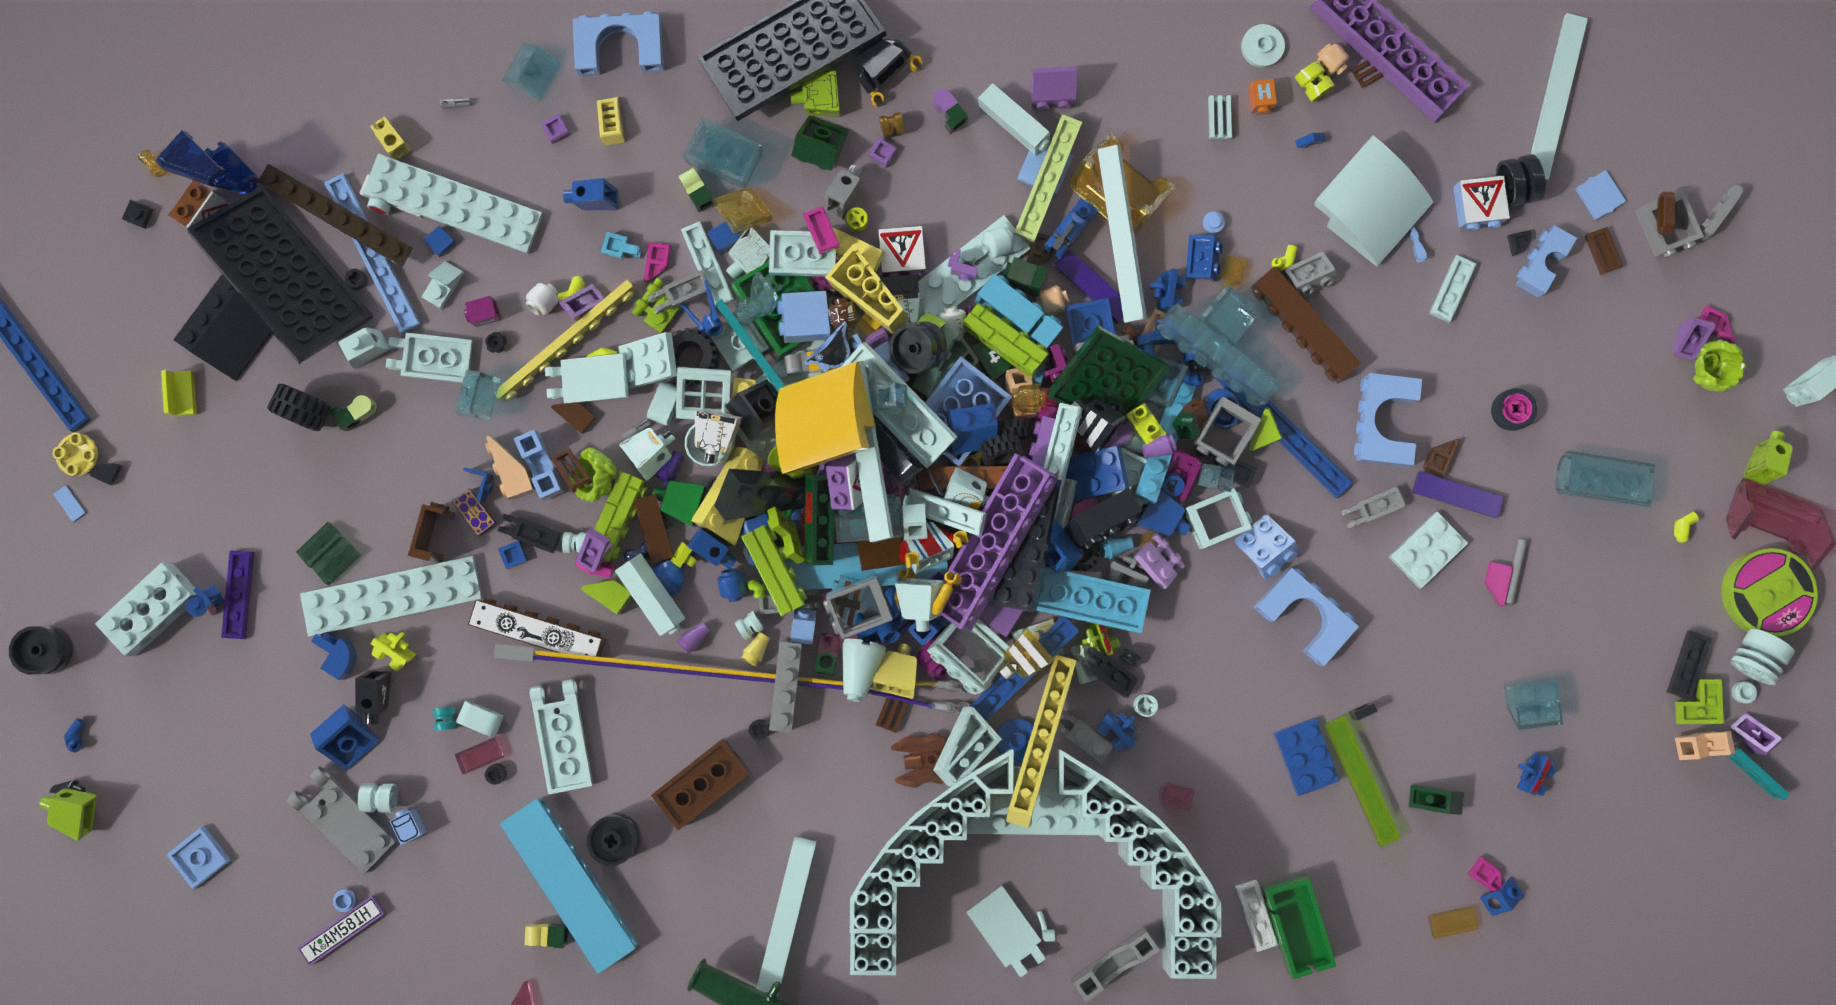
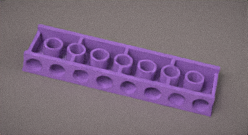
M1315 0L1309 7L1311 11L1366 61L1368 60L1372 66H1375L1379 73L1381 72L1392 85L1434 123L1469 86L1468 83L1376 0H1366V2L1363 0ZM1374 9H1377L1382 16L1378 15ZM1390 23H1392L1393 25H1395V27L1397 28V30L1393 29V28L1391 27ZM1405 37L1409 38L1412 41L1413 45L1410 44ZM1421 52H1424L1429 59L1425 58ZM1437 66H1439L1440 68H1442V69L1444 70L1445 74L1442 73V72L1437 68ZM1453 81H1456L1461 88L1457 87Z
M1014 454L982 512L987 513L982 535L977 536L969 533V542H964L948 572L954 573L952 580L955 574L958 573L961 575L962 581L959 585L952 586L953 591L941 615L958 626L960 630L971 633L1060 478L1025 456L1022 457ZM944 578L942 581L943 584H946L947 582Z

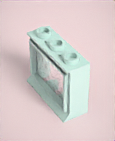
M980 619L977 620L971 633L960 630L958 626L950 622L927 649V652L931 654L932 660L942 664L951 677L958 679L964 684L963 687L966 691L975 695L984 691L1001 667L1012 656L1008 651L1010 647Z

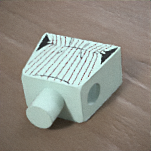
M751 226L746 229L728 254L734 263L726 269V272L735 280L742 272L747 274L769 261L770 246Z

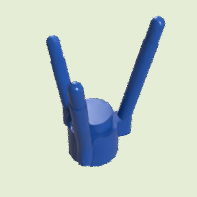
M705 280L704 283L711 313L705 315L701 323L684 303L681 304V307L696 323L700 332L706 331L708 336L714 337L723 331V326L717 314L709 281Z

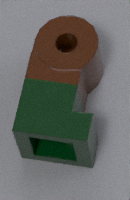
M1194 399L1188 402L1173 421L1172 425L1179 439H1198L1200 436L1199 428L1209 418V413L1203 400Z

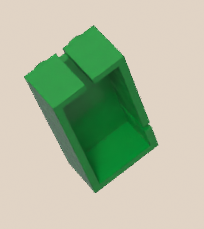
M1300 875L1261 887L1266 905L1271 910L1268 912L1288 975L1293 979L1313 974L1312 969L1307 964H1310L1317 972L1336 967L1337 965L1310 878Z

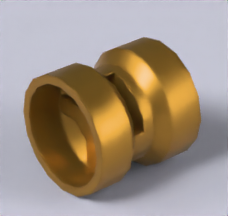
M900 112L894 113L891 117L886 115L879 117L884 138L891 137L894 133H905Z

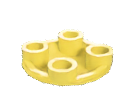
M72 433L63 438L59 445L53 449V457L56 459L59 468L67 475L83 476L95 466L98 458V449L95 442L89 436L81 433Z

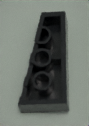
M729 468L714 506L725 521L768 514L767 510L773 507L780 511L804 508L806 476L793 479L787 474H782V472Z

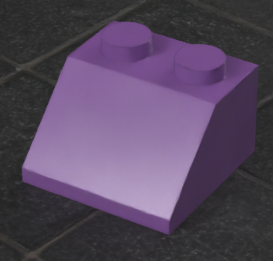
M1077 66L1033 69L1030 80L1032 108L1047 110L1050 107L1058 106L1059 109H1067L1074 106L1076 101Z

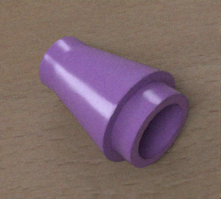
M1163 434L1147 445L1142 446V451L1146 459L1172 455V452L1176 451V445L1171 434Z
M701 623L680 635L681 638L677 642L688 654L692 651L695 652L710 633V630L704 623Z

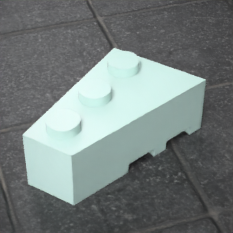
M963 707L933 770L947 786H952L961 778L970 774L1002 739L973 707Z

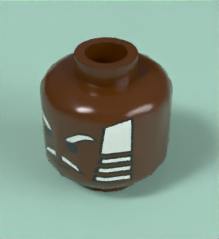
M847 298L836 299L834 304L828 307L829 320L832 327L838 328L845 321L847 323V330L854 328V324L858 323L856 304L848 302Z

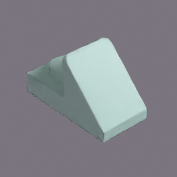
M444 261L429 273L428 276L432 280L423 293L422 298L443 309L464 272Z

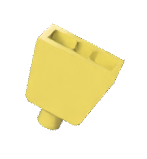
M899 644L897 652L887 651L873 678V690L914 699L917 658L910 656L911 646Z

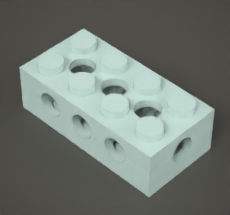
M160 563L98 620L95 625L124 656H137L186 611L187 602L194 597H198L193 591L196 588L174 564Z

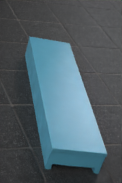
M856 543L834 544L833 565H809L804 563V561L797 564L790 558L784 560L788 568H793L798 578L794 580L797 587L802 586L803 590L839 589L845 587L846 581H850L852 584L873 575H877L881 587L895 586V583L901 580L898 577L899 570L904 569L907 571L908 569L906 565L861 571ZM947 561L917 573L915 578L929 579L938 570L945 576L946 572H948Z
M543 798L535 799L500 823L507 837L597 974L636 948L638 942Z

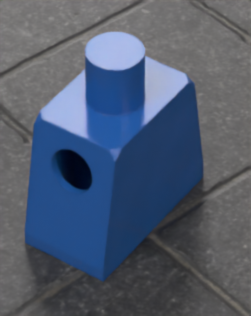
M604 178L574 181L572 183V190L563 191V200L565 203H573L582 210H618V189Z
M1160 490L1155 504L1149 502L1145 505L1139 519L1135 523L1137 527L1154 533L1158 532L1165 537H1170L1174 530L1185 536L1191 527V524L1181 519L1185 509L1163 490Z
M699 527L687 544V547L716 567L720 563L730 570L737 561L735 557L727 552L729 547L701 527ZM712 547H716L719 550L716 556L710 553Z

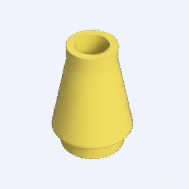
M759 632L742 651L743 655L741 658L751 665L757 666L762 661L770 638Z

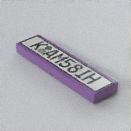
M372 895L297 947L308 966H311L386 914L376 897Z

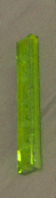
M1342 715L1324 723L1326 732L1378 846L1383 847L1401 839L1346 716Z

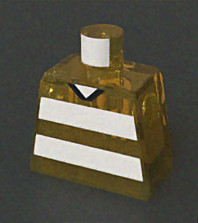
M1025 627L1003 653L1008 662L999 671L1006 680L1016 672L1022 679H1025L1053 663L1054 658L1030 629Z

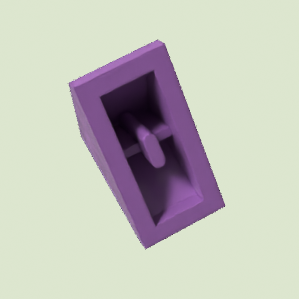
M1697 318L1680 323L1673 354L1695 360L1716 324Z
M1747 713L1730 726V730L1751 753L1767 755L1783 741V738Z

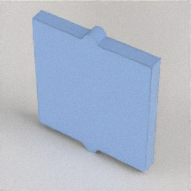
M1606 170L1595 177H1589L1585 183L1575 188L1594 220L1606 213H1612L1613 209L1626 202Z

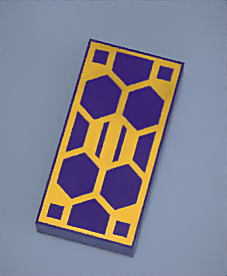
M469 488L452 501L477 536L480 537L497 524L484 505L477 501V496L472 489Z

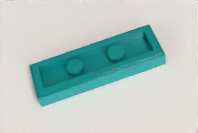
M1735 748V754L1726 755L1772 798L1786 800L1790 795L1741 749Z

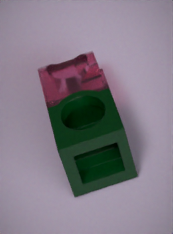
M822 632L814 669L815 673L835 676L840 635Z

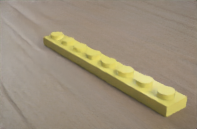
M628 280L623 282L493 393L503 402L514 398L520 387L529 385L539 371L541 373L544 372L546 367L551 366V361L556 357L558 359L565 355L570 345L579 343L584 338L583 334L589 329L592 331L597 328L601 323L600 320L606 315L607 317L611 316L621 302L629 301L634 296L633 292L636 289Z

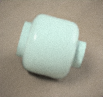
M998 227L985 232L981 242L983 252L985 254L988 253L992 258L1009 254L1015 245L1012 232L1004 227Z

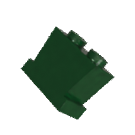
M1014 257L1012 263H1007L1003 277L1009 281L1008 285L1014 290L1019 289L1023 293L1036 298L1047 268L1036 266Z

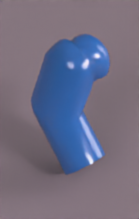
M1184 360L1177 361L1182 382L1196 386V388L1203 384L1204 379L1202 375L1189 374V363H1185Z
M79 718L75 719L64 735L66 747L73 753L78 752L82 747L80 732L86 725V722Z

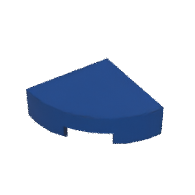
M1310 133L1295 140L1297 148H1306L1311 143L1316 142L1317 145L1325 142L1327 139L1325 133Z

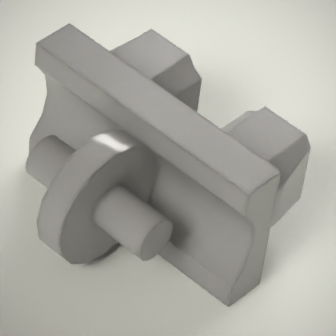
M1136 552L1133 557L1124 555L1122 560L1129 563V565L1114 558L1110 562L1111 568L1108 579L1119 583L1124 573L1131 576L1127 585L1141 588L1143 583H1147L1149 577L1148 574L1134 568L1136 566L1143 569L1134 558L1137 554Z

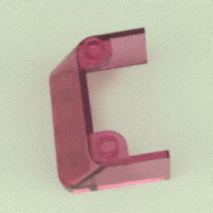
M1742 479L1737 486L1726 517L1731 538L1736 539L1741 531H1746L1749 526L1787 540L1790 546L1789 549L1793 553L1807 556L1811 569L1816 570L1836 544L1824 511L1815 504L1749 479Z

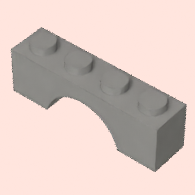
M780 640L769 727L771 731L789 733L792 731L802 643Z
M1143 927L1071 977L1072 983L1084 1001L1088 1002L1105 990L1106 986L1117 975L1136 964H1142L1160 950Z

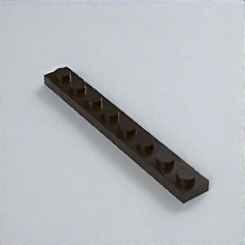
M267 164L258 183L399 266H404L413 249L401 240L271 164Z

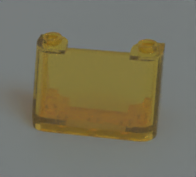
M1111 132L1082 160L1070 179L1071 188L1084 200L1097 208L1107 219L1108 214L1098 149L1120 145L1121 153L1123 152L1121 140ZM1123 159L1134 235H1136L1172 194L1176 186L1163 177L1156 178L1152 183Z

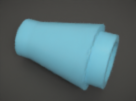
M1130 536L1109 538L1099 543L1101 555L1104 559H1112L1134 547Z

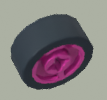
M1514 388L1506 390L1494 399L1491 407L1492 418L1504 430L1515 431L1523 429L1530 425L1537 416L1536 400L1524 389ZM1513 406L1517 408L1516 413H1512Z

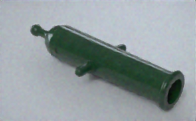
M705 958L698 964L687 986V991L690 992L693 989L719 1005H790L777 997L781 989L780 982H774L769 992H764L707 964Z

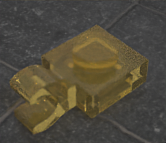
M1227 254L1219 277L1225 278L1220 292L1225 289L1227 291L1225 295H1228L1234 282L1238 284L1241 282L1247 265L1246 261Z

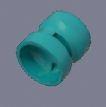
M455 706L432 709L436 720L434 731L457 729V723L454 720Z

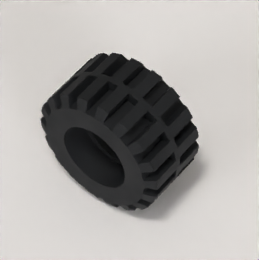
M685 328V331L678 330L675 336L672 335L676 370H678V367H682L679 363L681 352L689 346H698L703 351V359L695 368L716 369L719 367L718 359H720L717 346L705 332H700L699 329L695 328L694 330ZM685 380V384H687L688 386H693V384H696L698 386L702 384V381L699 380Z
M278 384L267 409L271 413L313 431H320L331 410V406L327 402L291 386Z

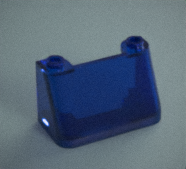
M183 130L156 159V163L164 171L208 186L238 193L249 194L257 188V183L260 179L226 143L220 141L217 144L219 147L216 150L212 151L210 148H206L204 151L193 140V137Z

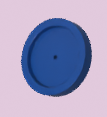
M1018 718L1004 722L996 732L1002 739L996 745L998 753L1001 755L1013 749V763H1022L1033 725L1026 720Z

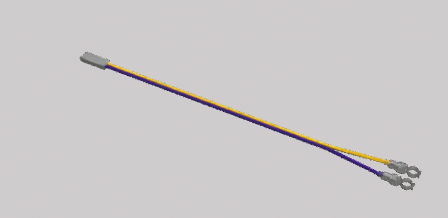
M495 644L493 656L496 659L527 662L546 660L775 683L776 674L537 651L535 647ZM798 677L797 681L798 686L843 690V681ZM955 679L915 681V686L930 685L931 687L952 692L960 689L957 688V684H961V682L958 683ZM869 689L868 694L925 706L936 711H943L949 714L955 713V711L958 712V710H955V703L953 701L927 703Z

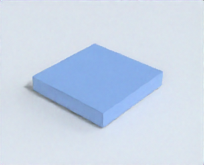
M1049 145L1044 151H1039L1036 155L1029 150L1018 175V181L1030 186L1034 185ZM1069 154L1053 194L1054 196H1057L1073 158L1071 154Z
M205 826L200 827L166 854L192 890L198 888L231 861Z

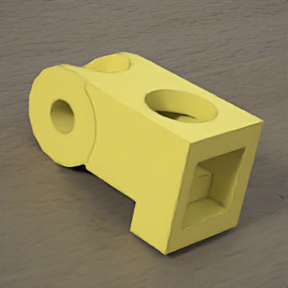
M385 116L370 126L375 136L393 159L399 160L412 151Z

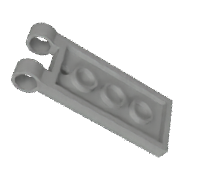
M318 766L310 774V777L324 789L311 802L296 790L290 794L286 801L318 829L359 871L366 874L397 840L369 812H360L358 802L327 770ZM322 799L326 801L325 805L321 804Z

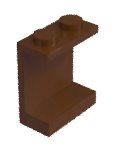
M430 502V506L422 504L408 556L442 563L443 554L427 550L437 514L441 513L455 517L456 513L449 511V506Z

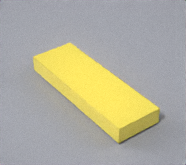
M832 227L840 244V247L836 249V253L844 256L854 244L871 268L877 272L885 251Z

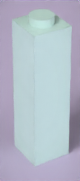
M992 83L978 98L979 107L1034 155L1048 147L1050 144V132Z
M641 553L615 570L659 636L667 631L671 635L681 628L679 623L686 618Z

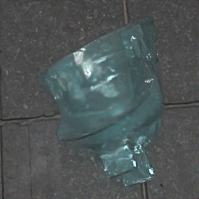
M761 273L755 274L751 284V296L747 299H740L738 302L739 308L735 309L740 322L750 323L759 317L767 316L773 312L778 304L776 292L780 291L783 286L779 284L774 288L771 285L772 280L775 278L774 276L768 277L765 280Z

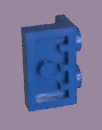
M1189 235L1185 276L1187 279H1209L1211 282H1217V276L1221 272L1219 255L1222 254L1223 250L1222 242H1220L1218 237L1215 235Z

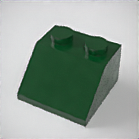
M809 115L796 134L791 156L801 162L814 164L820 169L832 171L839 159L849 130Z

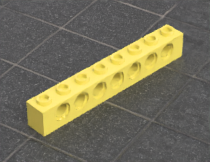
M1055 654L1008 809L1006 822L1029 828L1077 660Z

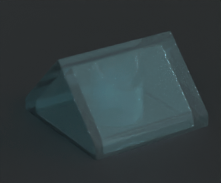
M523 43L502 81L540 101L561 64L538 46Z
M1155 355L1156 358L1168 364L1169 370L1145 400L1159 408L1171 407L1189 367Z

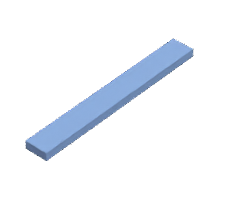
M344 173L324 182L334 202L369 222ZM353 239L400 334L403 335L421 326L422 324L389 259Z

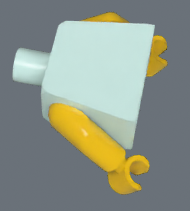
M910 568L907 571L904 569L899 570L898 577L901 580L895 583L896 592L894 600L900 608L904 619L916 620V631H929V621L941 615L953 591L952 586H957L962 581V577L958 573L955 574L952 580L954 573L951 571L946 572L944 578L947 583L943 584L941 580L916 579L915 572Z

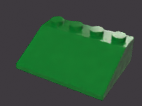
M768 261L732 282V292L758 329L777 361L782 360L785 356L809 342L784 343V335L780 336L779 322H782V314H778L777 301L781 300L782 293L815 292L805 276L769 275Z

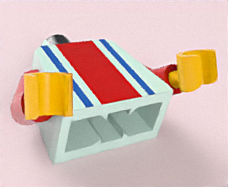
M933 522L926 523L927 539L905 540L904 537V541L900 545V560L906 564L907 568L912 566L913 571L917 574L953 557L954 545L960 548L962 547V542H969L967 533L965 531L951 533L937 527Z

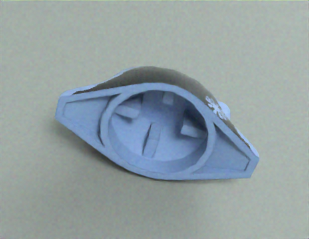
M844 321L803 363L806 365L817 364L824 372L829 368L842 366L850 355L849 344L845 336L847 323Z

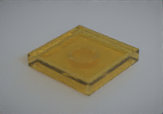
M752 186L713 199L714 206L733 233L772 221L773 215Z

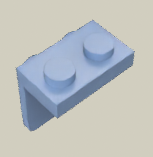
M1264 515L1251 526L1252 529L1244 531L1235 539V543L1257 565L1259 574L1267 580L1270 576L1276 575L1287 562H1292L1297 554H1299L1296 541L1270 516Z

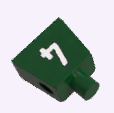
M982 342L971 346L972 351L980 360L978 363L994 383L1006 374V370L1014 367Z

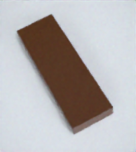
M656 494L633 499L650 562L655 563L672 558L673 555Z

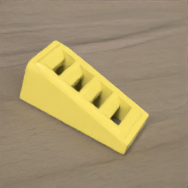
M618 97L598 100L599 130L603 144L608 146L624 143V130ZM614 107V110L603 111V109Z

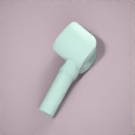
M1037 912L1042 929V939L1046 942L1055 941L1054 929H1047L1043 912Z

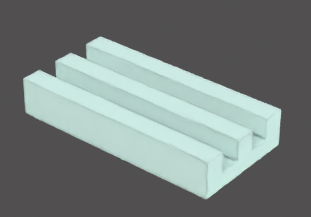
M1209 95V140L1231 139V95H1226V97H1222V95L1217 97ZM1214 102H1217L1218 134H1215ZM1222 102H1225L1226 134H1223Z

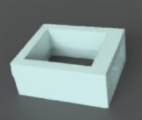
M1836 355L1822 359L1785 387L1783 391L1787 394V399L1797 407L1820 401L1836 388Z
M1235 488L1185 508V517L1188 523L1191 524L1190 528L1199 549L1206 548L1252 529L1250 525L1252 524L1251 516L1247 511H1244L1242 506L1244 503L1239 491L1236 492ZM1229 496L1242 527L1209 540L1197 509Z

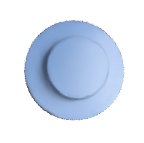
M1209 212L1203 219V227L1209 233L1220 232L1225 224L1223 216L1218 212Z
M348 889L338 891L333 897V905L340 912L350 911L356 904L355 894Z

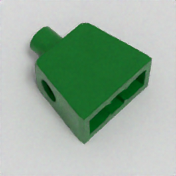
M669 481L667 489L655 486L652 494H656L657 501L662 502L661 511L695 527V523L691 520L703 502L706 487L698 484Z

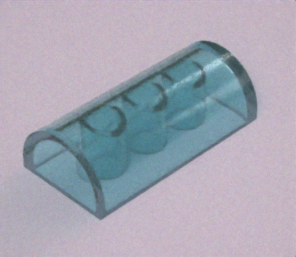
M1566 451L1560 458L1557 466L1556 490L1562 495L1650 508L1655 464Z

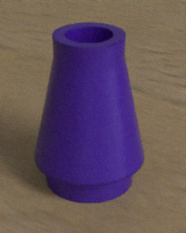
M675 450L671 453V459L655 473L656 477L667 484L669 481L675 480L681 462L684 459V456Z

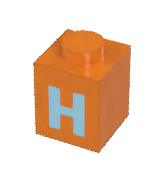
M1274 79L1251 82L1248 87L1251 113L1258 112L1260 115L1270 113L1277 104Z

